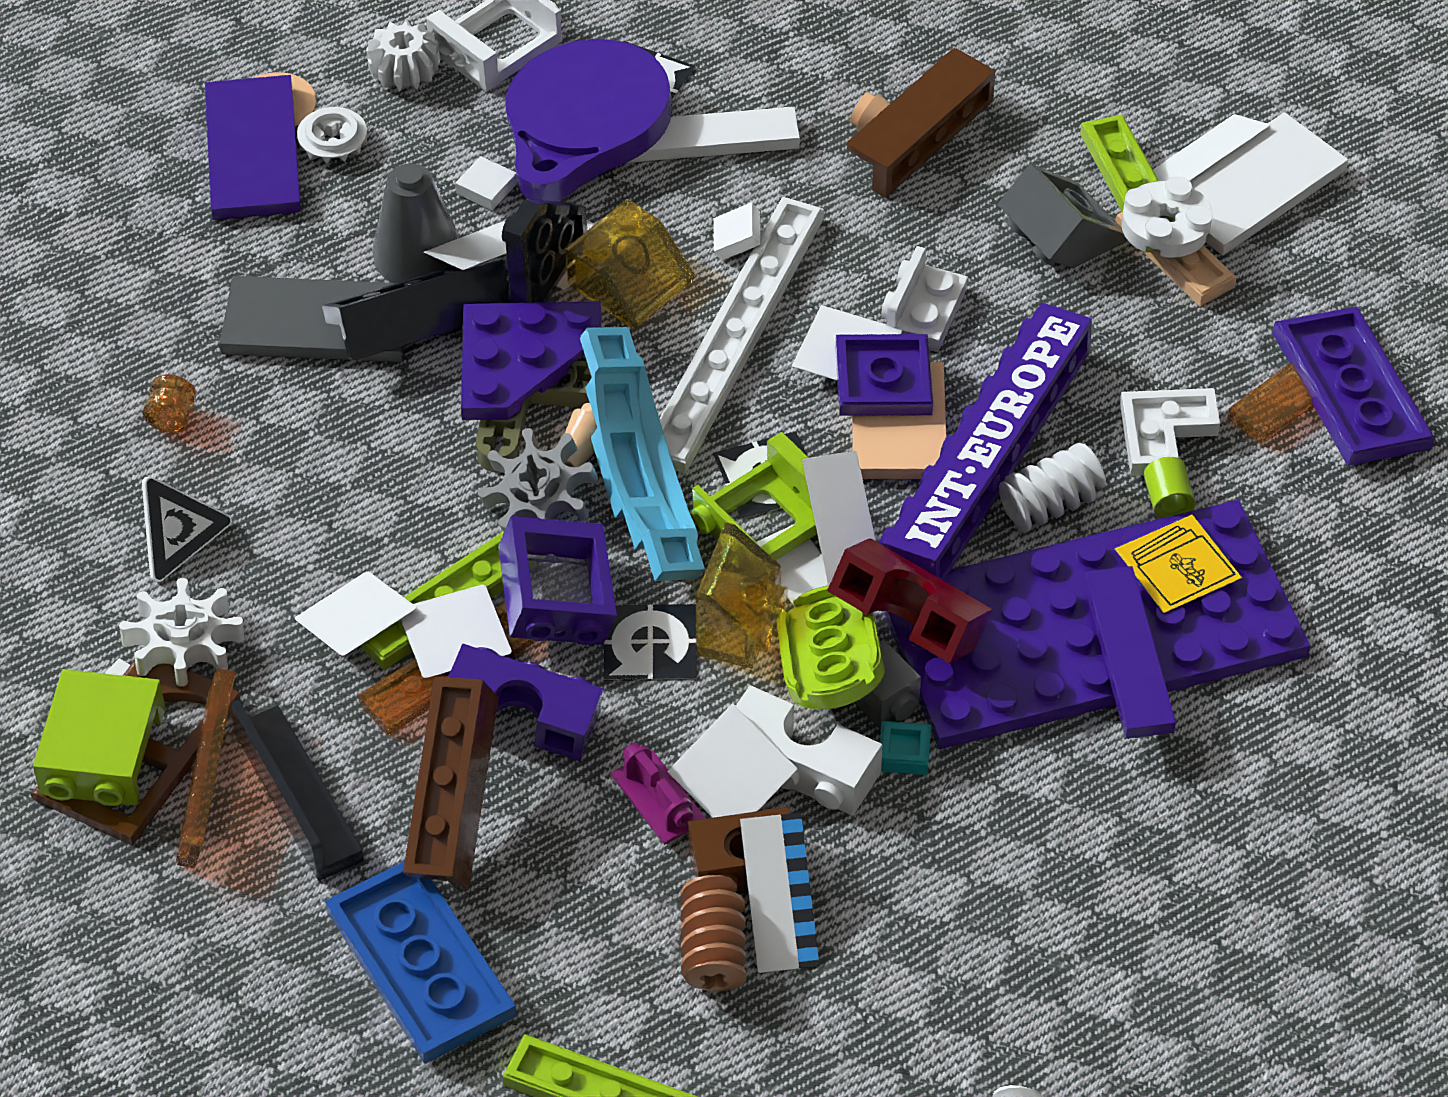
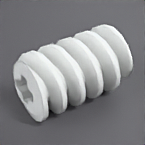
M1077 443L1071 446L1068 451L1061 450L1053 455V458L1040 460L1036 466L1029 465L1023 468L1020 473L1014 472L1006 476L1005 480L1000 482L999 494L1007 515L1015 526L1025 534L1031 530V518L1036 524L1042 526L1048 521L1047 511L1057 519L1064 514L1063 504L1071 511L1079 508V496L1088 504L1093 502L1096 498L1094 486L1098 489H1103L1106 484V478L1103 468L1093 451L1087 445Z

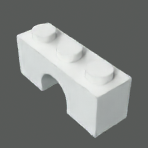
M750 685L736 707L798 768L781 787L799 791L816 799L818 803L828 809H838L853 816L881 773L882 744L839 724L829 738L820 744L810 746L798 744L790 739L793 735L794 704Z

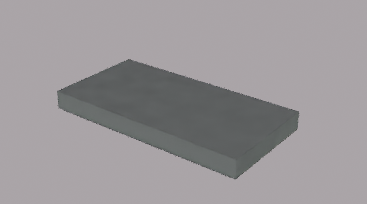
M233 276L219 342L221 354L350 360L347 356L340 325L327 324L325 322L322 305L395 283ZM405 345L359 360L402 362Z

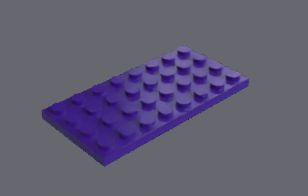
M1240 501L1226 502L951 569L944 581L988 606L992 611L974 651L950 664L909 640L914 628L910 622L895 614L882 611L900 656L921 676L919 703L928 724H931V732L938 749L941 750L1116 706L1084 585L1085 572L1128 567L1115 548L1190 515L1195 517L1242 578L1163 613L1136 577L1167 692L1309 657L1311 645Z

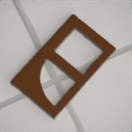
M134 660L123 676L159 679L164 702H195L211 706V708L179 751L151 738L148 739L142 762L156 767L163 772L132 814L128 817L96 801L72 798L69 800L53 799L40 794L38 786L31 793V797L42 805L133 846L230 716L229 703L238 699L241 701L238 691L188 669V684L178 686L176 684L174 666L165 663L152 667L147 675L140 676L137 674Z

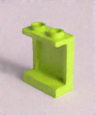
M62 669L33 763V770L40 794L57 800H69L72 798L98 801L108 806L120 804L137 805L140 797L137 777L152 724L162 723L166 709L160 680Z

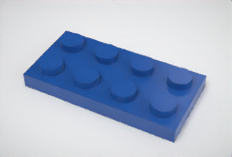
M403 861L325 900L328 915L423 1063L426 1064L517 1017L516 1005L434 882L429 879L408 878L403 873L405 862Z

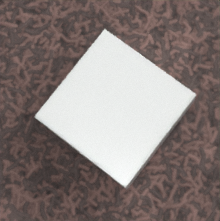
M480 156L455 183L456 194L493 211L517 185V173Z
M753 203L714 218V252L721 260L760 245V211Z

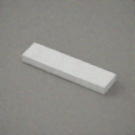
M795 107L671 117L669 126L659 141L648 151L627 163L799 149L800 137Z

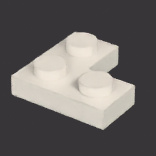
M1214 388L1121 392L1120 407L1131 476L1144 475L1147 465L1162 457L1178 458L1176 437L1218 436L1220 420Z

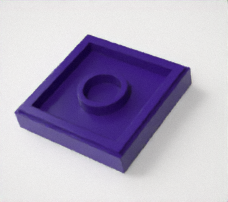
M928 334L836 335L835 355L839 416L933 414Z

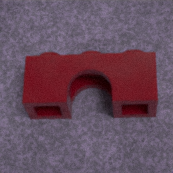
M871 538L844 550L827 589L829 593L866 615L875 611H885L907 620L914 626L909 640L949 664L974 651L992 611L988 606Z

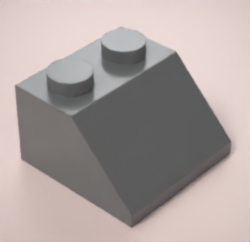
M1031 163L997 204L1009 217L1006 221L1007 225L1018 235L1024 238L1028 237L1035 244L1032 248L1035 255L1050 266L1057 262L1070 268H1075L1125 243L1127 240L1122 227L1077 181Z

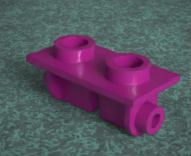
M632 743L624 749V766L611 772V777L664 845L688 833V821L706 819L679 783L667 772L668 769L653 750L651 751L647 746H640L639 743Z

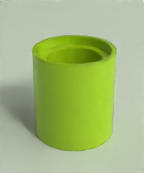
M1162 457L1147 465L1144 470V479L1154 514L1161 519L1189 512L1195 508L1196 501L1183 460L1177 457Z

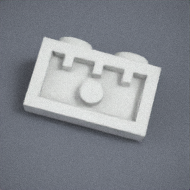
M916 246L910 261H902L896 281L898 287L895 293L891 291L887 293L882 306L881 316L887 319L888 326L902 329L901 334H928L929 350L938 352L967 290L968 276L925 265L926 248Z

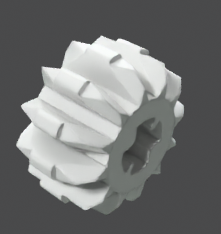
M406 20L402 25L396 26L389 21L387 30L375 29L373 39L368 41L366 51L369 71L372 73V78L381 81L383 88L395 85L399 92L404 86H411L417 90L420 81L432 82V75L435 71H438V65L440 64L438 42L435 39L434 33L427 32L424 24L412 27L408 20Z

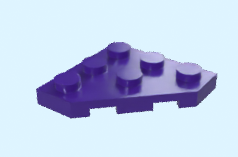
M601 301L464 304L461 379L462 420L510 419L522 409V402L536 391L545 392L569 373L568 367L585 355L580 341V337L585 329L602 328Z

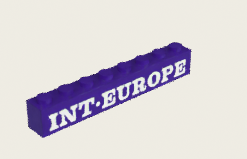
M1041 302L1031 318L1026 317L1023 320L1017 340L1012 347L1007 346L1004 349L998 369L994 375H988L984 379L977 401L974 405L969 404L965 408L959 428L954 435L949 434L945 438L941 447L940 457L934 466L928 465L921 477L920 487L914 496L906 497L900 510L899 519L893 528L887 527L883 532L879 542L881 545L944 581L999 496L1000 482H1003L1006 476L1015 471L1091 352L1092 318Z

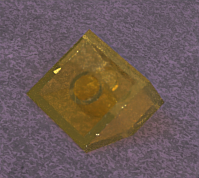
M629 199L622 202L566 247L568 285L591 301H601V308L633 330L695 279V273L661 220Z
M725 522L696 594L697 655L753 669L759 652H767L770 647L774 625L771 624L774 614L780 615L784 610L788 587L781 586V565L735 524Z

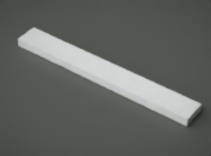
M782 197L760 236V245L754 247L660 417V423L675 471L687 473L820 227L824 216L823 208Z

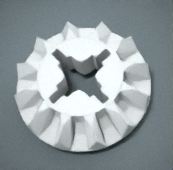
M327 107L316 110L307 115L298 126L297 138L300 150L307 152L310 160L322 157L326 164L332 158H339L345 162L348 154H360L361 145L367 142L365 121L356 112L342 107ZM337 134H340L341 139L338 140L337 138L333 137ZM326 135L332 137L328 141L325 140Z

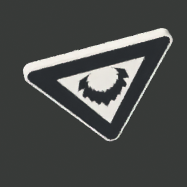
M145 477L142 480L150 578L153 581L161 582L228 528L232 523L230 515L154 477Z

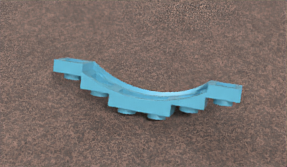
M629 327L586 328L580 337V341L592 378L585 389L597 425V429L591 436V441L615 518L626 519L634 548L645 549L655 581L698 579L705 570L697 546L698 533L676 475L643 359L636 352Z

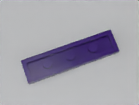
M1133 566L1085 572L1084 585L1125 739L1174 733L1176 721Z

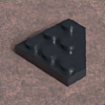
M524 199L515 215H510L506 219L501 237L502 241L506 244L505 272L509 274V303L548 302L588 238L585 206L566 201Z

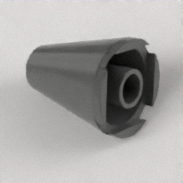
M413 163L403 164L394 168L387 177L372 247L374 263L378 272L388 281L399 283L452 267L453 265L424 252L460 238L431 172L426 167Z

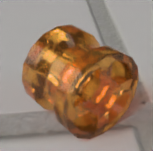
M170 374L159 375L154 378L149 390L150 398L146 400L142 410L143 418L149 425L160 431L180 432L188 423L190 417L188 409L195 402L197 396L196 389L189 381L182 377Z

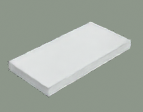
M1282 113L1268 123L1271 126L1190 180L1192 188L1206 197L1213 210L1211 230L1206 237V243L1221 255H1225L1345 172L1348 159L1287 113Z

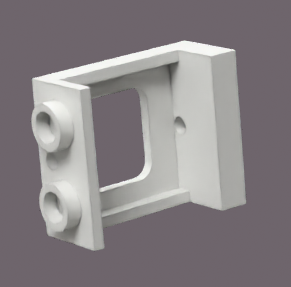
M486 0L455 21L441 10L426 18L427 31L434 33L435 39L438 42L440 57L485 92L523 68L533 58L562 42L561 12L551 0ZM506 14L516 15L540 34L504 59H497L496 52L474 36Z

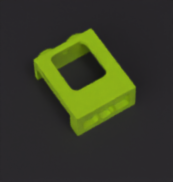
M783 432L767 440V460L713 495L709 496L699 485L692 488L693 510L691 515L696 526L704 534L710 533L721 544L728 559L735 564L740 563L752 576L817 534L802 459L809 457ZM766 494L795 521V524L757 549V542L728 514L757 495Z

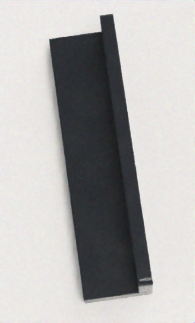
M493 258L465 270L452 266L322 305V310L327 324L340 325L348 358L350 360H359L462 328L464 304L509 303V285L503 260Z
M239 699L229 703L235 736L317 881L319 882L363 862L364 857L361 846L279 705L249 718Z

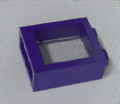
M510 516L498 545L510 637L534 641L549 640L574 642L581 645H603L617 616L603 524Z

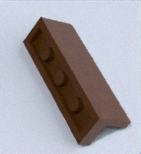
M953 48L848 140L847 150L873 165L872 190L887 198L986 109L994 100L996 70L961 50Z
M434 676L403 873L408 878L448 881L457 890L468 891L470 887L498 706V696L483 679Z

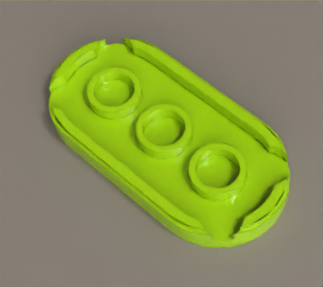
M829 585L801 594L793 600L795 607L789 612H786L784 608L777 619L783 673L789 695L796 704L809 709H832L853 703L873 691L879 685L885 673L875 612L866 615L827 591Z

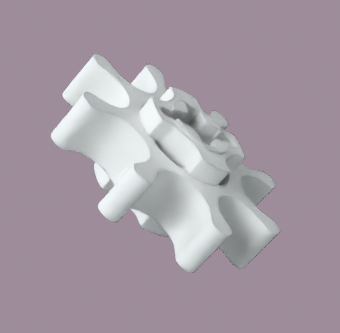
M180 578L176 582L178 594L169 601H155L147 592H139L137 594L139 615L147 619L136 623L123 621L119 627L124 647L134 645L146 646L134 654L138 675H147L152 667L158 664H171L174 666L176 684L178 686H185L188 684L187 669L192 667L194 663L208 662L218 672H225L228 669L226 649L218 644L225 641L242 642L245 637L243 619L241 617L219 618V616L229 611L227 591L224 588L217 589L208 599L194 600L190 598L188 580Z

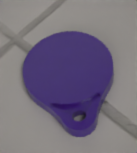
M588 39L566 43L549 49L529 61L513 78L505 100L509 128L516 146L515 169L520 192L530 200L560 201L593 178L639 157L653 147L668 128L673 110L668 76L661 63L640 47L609 39Z

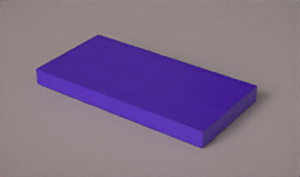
M291 75L205 82L212 219L219 220L301 212Z
M1357 306L1275 321L1272 334L1347 466L1432 449L1435 437Z

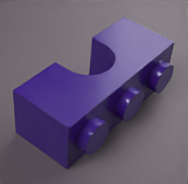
M462 643L448 677L483 679L498 696L497 712L506 707L519 706L530 710L537 717L534 747L581 762L600 714L603 688L595 686L588 680L580 677L570 678L548 671L541 665L533 662L523 663L501 656L490 648H476Z

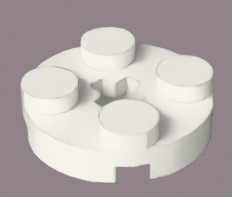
M1175 176L1167 181L1147 183L1126 193L1121 224L1122 231L1133 246L1146 252V246L1152 249L1161 250V257H1182L1198 251L1206 243V237L1211 230L1213 210L1206 197L1193 189L1192 183L1188 179ZM1161 216H1169V217H1173V218L1175 219V221H1174V222H1169L1168 219H1166V218H1159V217H1161Z

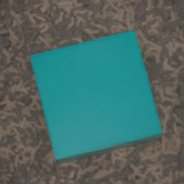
M882 721L880 743L882 744L881 772L928 775L931 724Z

